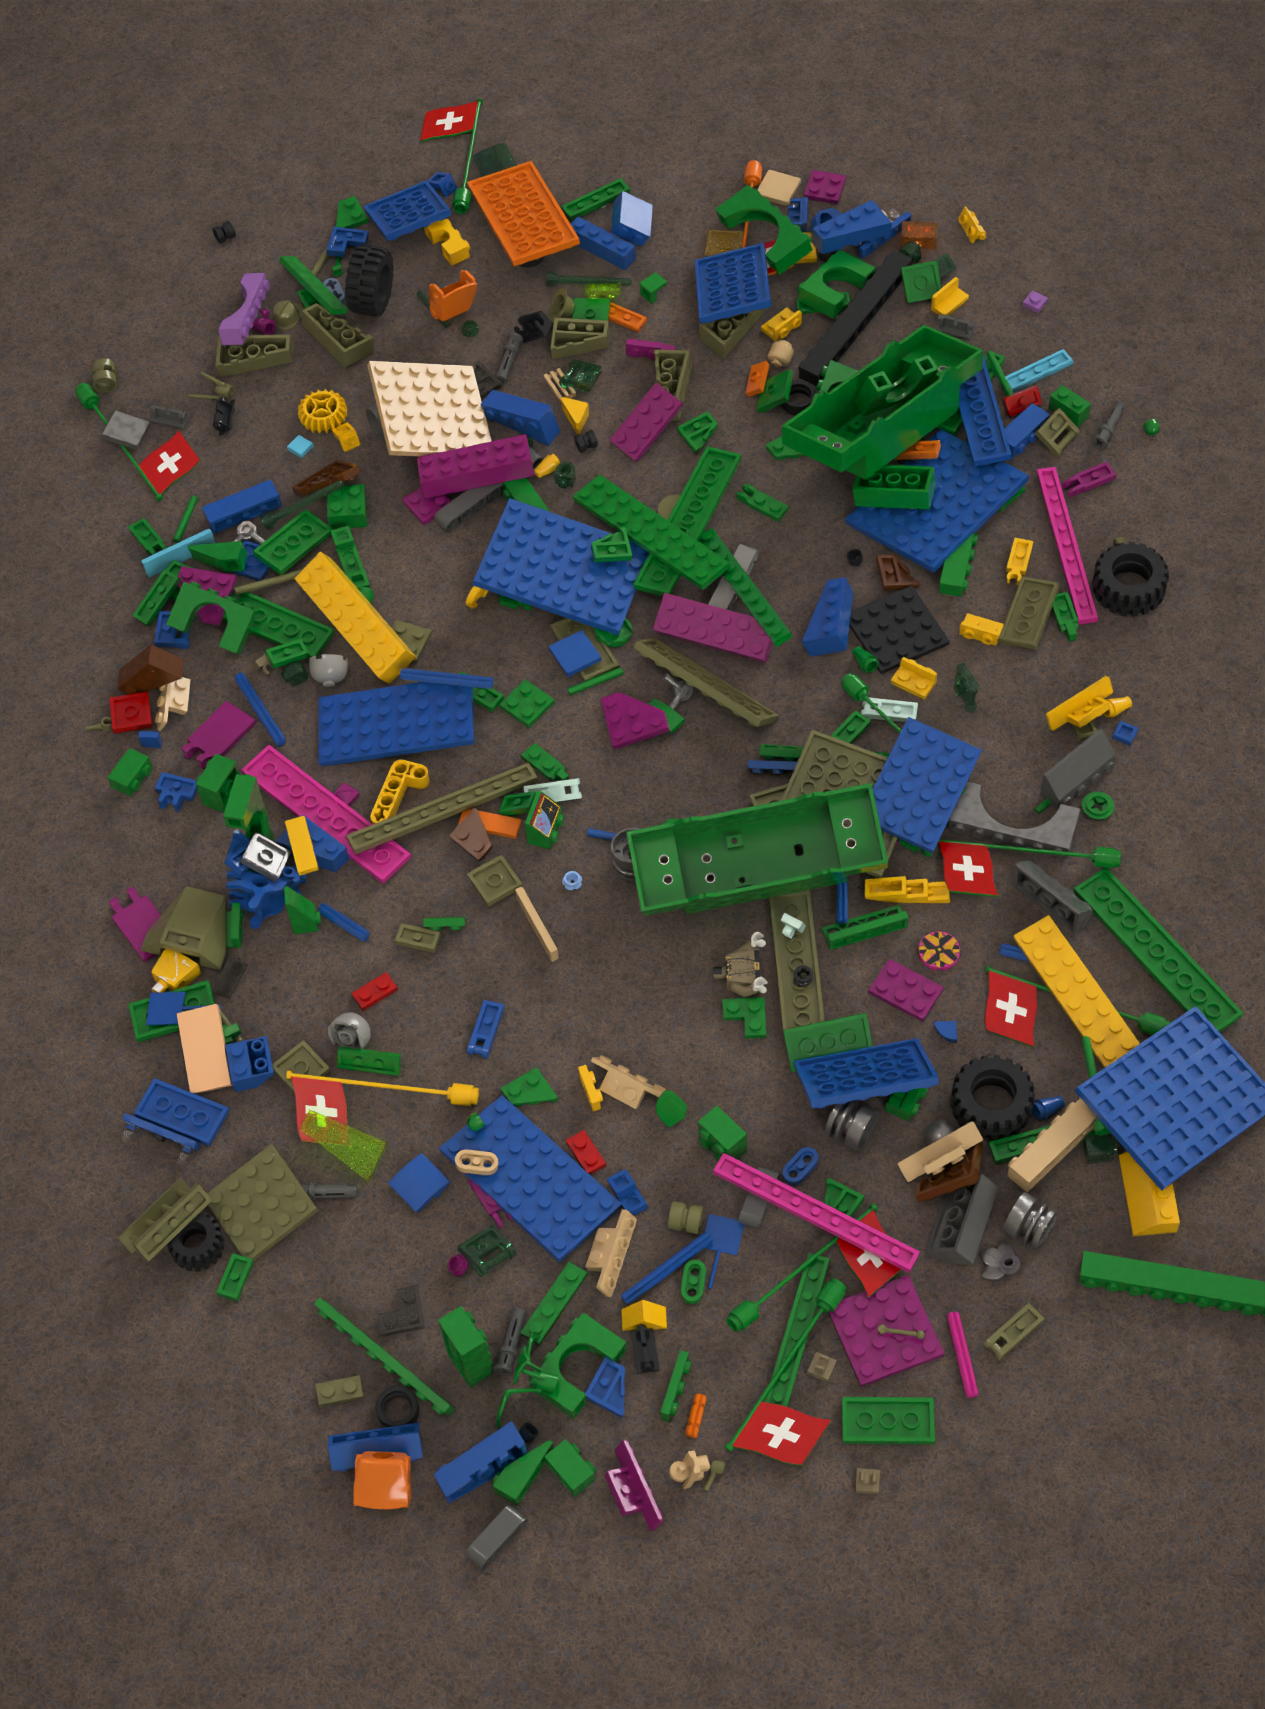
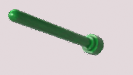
M1083 1036V1051L1088 1076L1091 1078L1097 1074L1090 1038ZM1096 1116L1097 1119L1094 1123L1095 1134L1106 1135L1111 1133Z

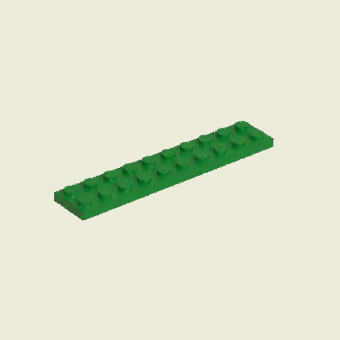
M707 446L672 510L668 521L697 541H700L742 460L741 454ZM649 554L633 584L634 589L663 597L664 593L672 594L681 575Z
M600 474L573 495L574 502L619 532L620 528L626 527L629 540L701 590L708 587L730 568L727 560Z
M173 560L166 570L178 577L181 566L191 567ZM176 587L170 599L176 601L180 592L178 587ZM233 589L231 597L236 599L235 603L242 605L244 602L254 606L253 610L258 613L250 634L278 646L301 639L309 652L308 659L312 656H316L317 659L335 634L333 628L249 592L235 595ZM226 612L222 620L225 623L228 622Z
M1103 868L1074 888L1073 892L1077 897L1091 906L1093 909L1092 913L1185 1013L1196 1006L1219 1032H1222L1243 1017L1244 1013L1107 868Z

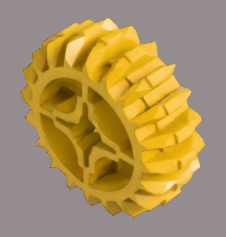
M326 388L324 391L318 389L316 393L311 391L310 396L305 395V398L301 399L300 405H298V417L306 430L310 429L312 433L317 430L319 434L325 430L328 433L329 429L345 423L347 405L339 393H335L333 390L328 392Z

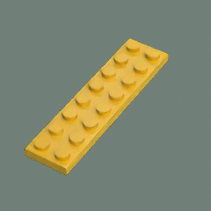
M1049 915L1013 936L1015 942L1080 1035L1090 1038L1092 1051L1103 1068H1106L1140 1044Z

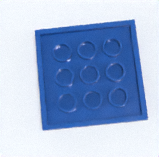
M427 180L363 206L366 214L387 241L395 240L399 236L410 234L416 229L427 227L433 222L444 220L452 215L450 208Z

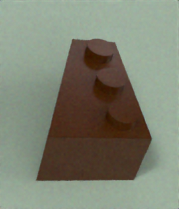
M149 645L119 670L117 689L129 695L146 692L182 679L184 659Z

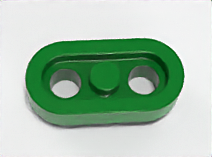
M691 1260L684 1267L681 1297L688 1304H696L703 1297L706 1267L699 1260ZM696 1270L699 1272V1274L697 1276H693L691 1272ZM690 1291L696 1292V1295L689 1296L688 1293Z

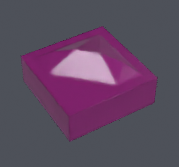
M343 783L333 793L349 807L360 796L357 790L346 783Z

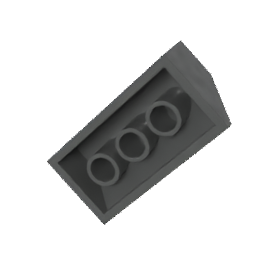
M1102 729L1095 732L1043 774L1040 796L1048 799L1056 810L1059 809L1060 804L1068 806L1073 797L1082 795L1089 784H1095L1104 772H1110L1115 766L1116 754Z
M1030 860L1018 862L1015 865L1012 886L1073 934H1076L1091 920L1093 912L1091 906L1076 897L1072 890L1063 887L1055 877H1050L1041 866L1032 863Z
M979 1174L978 1182H975L973 1185L958 1188L951 1193H945L924 1254L956 1265L973 1264L999 1187L983 1174Z

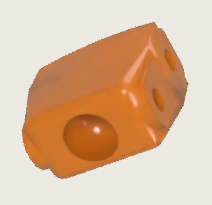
M461 270L459 281L442 289L436 284L429 285V308L434 319L446 321L471 308L476 295L477 283L467 270Z
M365 1451L362 1454H357L355 1460L354 1506L370 1509L409 1508L412 1495L410 1456L403 1452Z

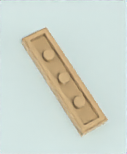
M519 887L515 889L516 899L551 962L559 958L558 949L524 888Z

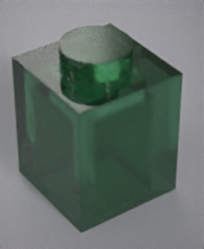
M1111 1133L1085 1136L1083 1147L1087 1164L1113 1161L1114 1154H1117V1143L1112 1141Z

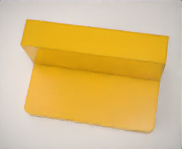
M953 278L932 296L931 310L938 315L945 314L949 316L969 299V295L958 288L959 278Z

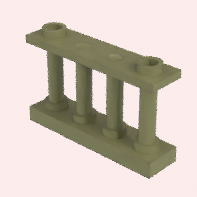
M179 1178L117 1239L131 1254L137 1250L149 1262L212 1199L199 1184H195L190 1188L182 1178Z

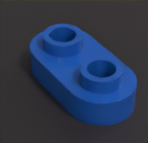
M804 1147L784 1166L783 1180L787 1184H800L817 1166L818 1153L811 1147ZM810 1158L811 1161L809 1163L804 1162V1159ZM796 1173L797 1177L792 1178L790 1177V1174Z

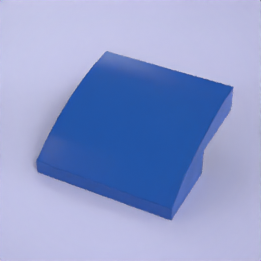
M423 1153L410 1161L388 1182L417 1213L433 1197L437 1198L451 1183Z

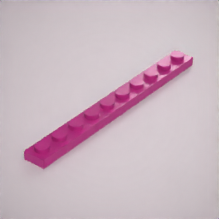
M1056 467L1037 469L1036 475L1073 608L1078 618V625L1097 622V612Z
M725 1153L722 1154L713 1170L714 1175L910 1273L920 1254V1251Z

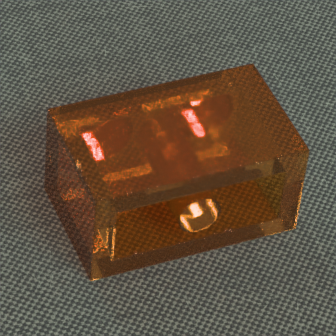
M902 221L901 248L936 250L938 222Z

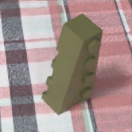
M316 303L302 310V326L344 368L374 352V337L369 334L366 336L362 333L361 329L349 326L347 321L334 317V314H330L319 304Z
M765 309L714 320L711 323H702L699 325V338L722 359H725L764 314Z
M219 335L216 356V369L219 377L291 363L293 361L294 349L291 336L248 335L243 345H222Z
M654 350L657 383L684 404L693 368L690 351ZM683 407L671 421H680Z

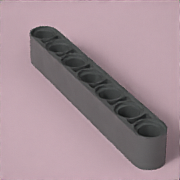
M529 447L533 469H535L544 458ZM503 482L466 490L435 514V522L446 532H451V529H455L464 523L465 519H469L478 513L480 508H485L493 502L494 498L503 495Z

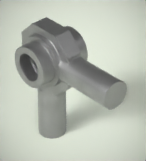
M243 521L237 527L238 536L232 541L243 542V540H253L259 545L265 542L257 534V527L250 521Z
M667 673L663 676L662 680L673 687V694L675 696L669 707L676 710L681 701L689 700L693 693V688L687 685L685 680L676 681Z

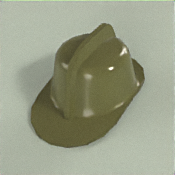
M561 288L555 293L547 313V317L553 324L554 318H571L573 314L574 299L567 296L565 289Z
M291 300L280 301L275 304L270 319L275 321L276 326L289 330L300 320L302 310L305 308L302 304L294 303Z

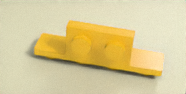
M1105 676L1046 713L1049 729L1054 731L1067 722L1081 728L1111 708L1109 701L1104 700V698L1113 693L1110 677Z

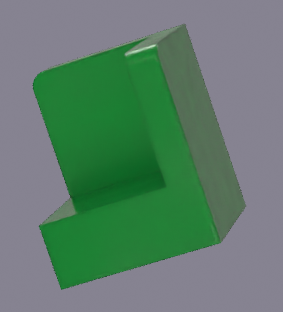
M653 273L639 283L640 295L653 304L657 301V291L666 286L667 281L658 273Z

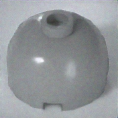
M323 654L321 659H316V656H312L309 658L310 674L314 680L323 683L324 687H333L335 683H339L345 678L348 669V658L343 660V656L334 654Z
M348 1012L341 1014L332 1021L328 1027V1035L334 1045L338 1043L343 1047L364 1049L369 1043L371 1030L367 1021L362 1016Z

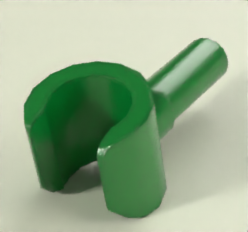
M338 256L336 257V265L331 267L335 277L343 274L340 257Z

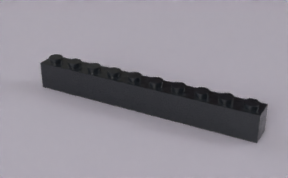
M895 250L889 256H886L881 267H877L872 278L866 281L863 289L857 292L855 299L848 303L846 310L839 314L833 325H830L827 333L819 339L816 347L809 351L808 357L800 362L798 366L800 379L817 386L819 379L822 380L823 378L820 374L824 365L828 366L830 360L838 362L902 283L900 268L911 266L912 258Z

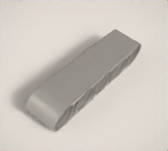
M740 544L734 554L735 559L748 575L755 565L753 562L758 559L759 550ZM724 576L708 605L731 611V605L735 603L738 595Z

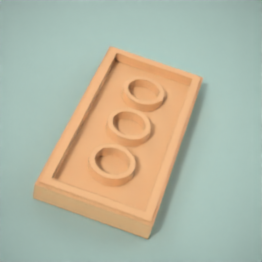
M213 1004L177 1013L190 1092L200 1094L233 1086L219 1005Z

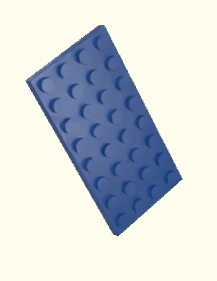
M417 682L319 697L320 766L475 744L473 687Z
M503 1095L478 1115L486 1126L478 1131H472L466 1125L440 1147V1152L453 1165H455L456 1154L461 1150H476L495 1154L498 1158V1169L494 1174H463L475 1185L477 1184L480 1190L487 1196L489 1195L505 1213L510 1215L512 1220L559 1263L622 1207V1203ZM465 1161L462 1164L468 1165L469 1162ZM485 1164V1165H484V1167H490V1166H491L490 1164Z

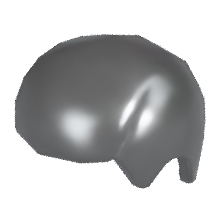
M944 1119L935 1120L925 1129L926 1143L930 1145L957 1129L950 1121Z

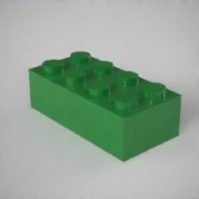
M885 465L866 480L856 476L853 486L854 504L861 507L930 509L936 486L935 469L929 466Z
M462 1306L439 1319L438 1323L446 1353L469 1388L493 1374L491 1369L493 1362L490 1359L491 1354L486 1342L488 1339L481 1328L477 1330L474 1324L475 1319L470 1311L465 1312Z

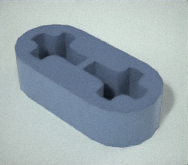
M335 278L326 279L323 284L345 304V295L339 281Z

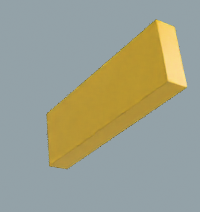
M305 816L285 821L298 874L304 875L319 870Z

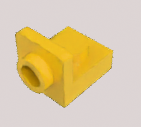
M348 422L331 429L344 452L360 445L355 428Z

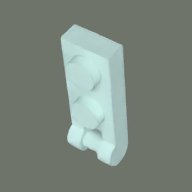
M869 698L892 721L906 722L908 717L916 720L918 703ZM866 700L862 701V715L870 720H885L876 710L872 709L873 707Z
M579 778L524 786V793L537 792L538 790L555 802L582 798L578 784H580ZM564 786H570L571 794H565Z

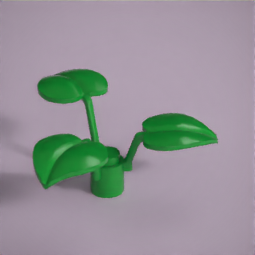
M532 1331L528 1338L527 1346H523L513 1378V1383L516 1384L520 1372L533 1376L532 1385H536V1387L504 1391L496 1414L498 1430L501 1428L500 1418L505 1403L511 1394L525 1392L541 1393V1389L554 1393L558 1375L546 1372V1370L531 1363V1347L535 1340L540 1337L537 1332ZM526 1365L536 1370V1372L526 1370Z

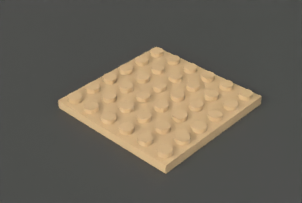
M369 361L367 366L389 455L425 456L492 441L484 410L480 405L482 401L472 366Z

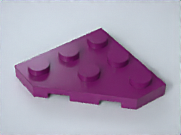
M181 566L178 574L181 582L177 587L181 589L183 582L189 584L190 581L200 584L201 589L205 591L208 588L219 592L218 596L225 598L226 595L231 597L237 578L236 575ZM216 604L206 605L197 612L202 623L221 625L225 610Z
M620 692L601 698L614 749H619L670 731L667 716L663 710Z

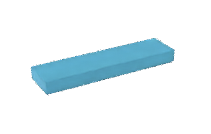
M1062 349L1005 377L1014 393L1073 365L1074 361Z
M207 529L141 560L148 578L167 569L173 560L182 563L192 558L188 549L189 545L213 544L215 540L211 530Z

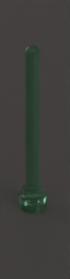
M547 271L546 285L580 283L629 286L632 284V280L630 278L562 276L553 271Z
M337 481L274 514L266 513L262 515L261 521L267 530L274 527L277 520L342 488L343 482Z

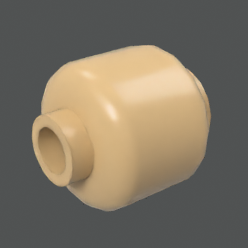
M779 340L772 344L768 353V360L773 367L780 369L790 364L794 354L792 345L785 340Z

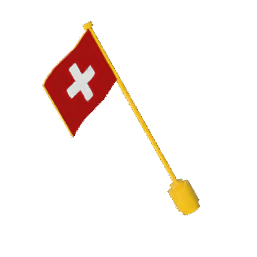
M287 1071L286 1079H292L296 1096L297 1127L299 1136L304 1142L352 1147L347 1130V1105L342 1083L447 1095V1099L451 1100V1104L463 1106L477 1105L479 1098V1088H474V1085L453 1083V1086L449 1087L448 1091L295 1074L292 1071Z

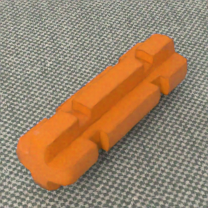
M695 1394L694 1405L691 1407L688 1419L689 1425H687L685 1435L689 1438H697L698 1427H700L707 1400L703 1394Z

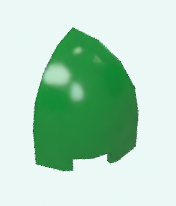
M665 1090L658 1098L656 1111L660 1119L670 1128L685 1118L687 1105L674 1092Z

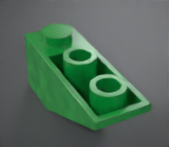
M242 541L188 546L193 559L224 572L244 571L248 553Z

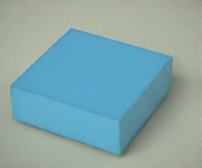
M298 435L287 446V449L298 457L303 458L314 446L311 441Z

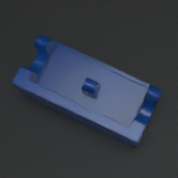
M808 197L790 199V203L798 204L796 206H788V217L793 225L797 224L803 233L807 232Z

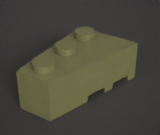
M554 318L551 341L552 360L608 348L610 335L609 321Z

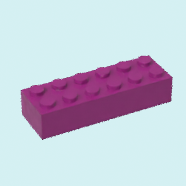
M526 434L417 457L420 484L425 499L535 476Z
M667 593L663 595L653 628L660 635L767 664L773 645L772 641L752 616Z

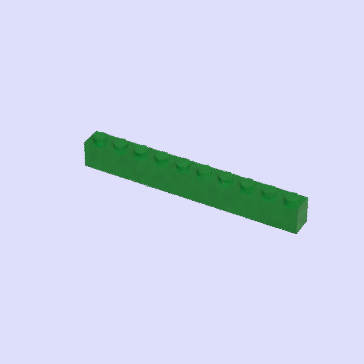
M1083 1251L1078 1283L1083 1284L1087 1288H1096L1098 1286L1106 1288L1110 1292L1121 1290L1127 1291L1133 1296L1144 1294L1150 1295L1151 1298L1156 1300L1168 1298L1173 1299L1175 1303L1179 1304L1191 1302L1195 1303L1198 1307L1214 1306L1218 1307L1221 1311L1238 1310L1244 1315H1254L1255 1313L1265 1317V1281Z

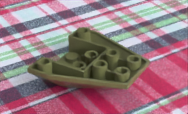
M186 886L148 930L141 951L161 956L163 949L200 957V966L221 970L227 953L226 897Z

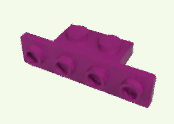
M627 1439L622 1440L615 1449L622 1468L607 1471L604 1475L621 1515L626 1516L642 1511L650 1531H654L663 1522L661 1510L655 1503L652 1490L648 1487L643 1470L639 1467L634 1456V1450L630 1447Z

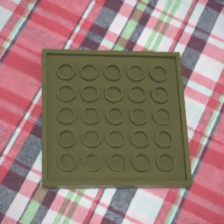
M812 729L781 801L796 798L805 793L827 792L871 783L873 788L888 758ZM845 821L843 825L845 827H849L851 823L849 821ZM882 831L887 860L889 861L898 838ZM849 841L847 845L853 847L855 842ZM797 845V846H796V847H799V848H802V849H803V846H802V845ZM885 868L864 873L882 878Z

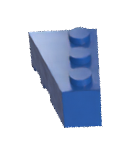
M305 816L318 867L336 872L349 860L347 848ZM286 830L275 840V843L291 852L290 856L294 857Z

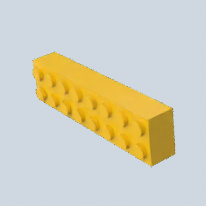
M320 551L294 578L381 680L388 684L392 683L400 674L401 669L406 668L416 658L414 653L332 558Z

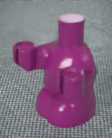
M263 308L264 310H260L262 317L254 319L251 329L263 335H273L276 323L273 319H268L270 311Z

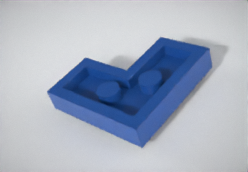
M334 227L326 249L327 255L344 257L348 246L358 247L362 244L366 245L369 237L368 231Z

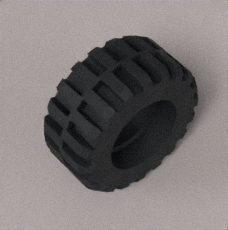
M362 244L353 251L345 279V301H347L346 305L352 313L377 317L386 310L394 278L393 257L388 249Z
M1123 542L1119 543L1116 547L1114 545L1109 547L1107 551L1102 552L1095 564L1092 581L1095 598L1098 602L1101 601V605L1105 609L1109 607L1110 612L1114 614L1120 612V616L1131 614L1132 617L1138 616V613H1142V615L1149 613V609L1151 611L1155 610L1158 604L1162 603L1166 593L1169 578L1166 561H1163L1160 553H1155V549L1147 548L1142 543L1138 545L1135 542H1129V544H1124ZM1123 572H1133L1142 576L1147 582L1138 586H1129L1119 582L1114 576Z
M984 1055L981 1056L980 1060L977 1058L970 1060L969 1065L964 1064L960 1072L956 1074L952 1087L951 1108H953L954 1118L959 1119L958 1124L961 1127L973 1121L983 1140H985V1137H991V1141L998 1140V1137L1001 1136L1002 1138L1009 1137L1011 1133L1014 1135L1018 1134L1021 1131V1127L1027 1125L1033 1110L1035 1093L1034 1084L1030 1081V1075L1027 1071L1022 1072L1023 1067L1019 1063L1013 1064V1060L1007 1057L1005 1060L1001 1059L1000 1055H994V1058ZM995 1085L1005 1089L1011 1095L1013 1102L1004 1109L990 1110L980 1106L974 1100L972 1094L982 1086Z

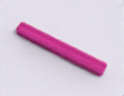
M958 1312L948 1313L947 1320L967 1398H974L978 1396V1389L960 1315Z

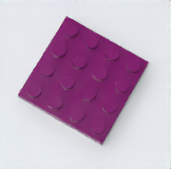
M909 1275L886 1283L869 1298H867L864 1291L842 1299L834 1312H828L860 1387L944 1356L943 1349ZM883 1324L887 1328L914 1332L922 1330L925 1336L923 1339H918L916 1336L888 1332L880 1334L878 1326Z

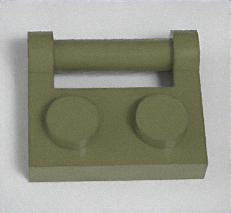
M1058 408L1034 434L1050 450L1051 455L1059 457L1062 449L1073 437L1076 438L1079 435L1080 430ZM1066 428L1068 433L1056 444L1054 440Z

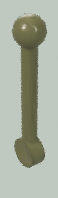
M883 1324L878 1326L880 1334L888 1332L916 1336L918 1339H923L925 1336L922 1330L914 1332L887 1328Z

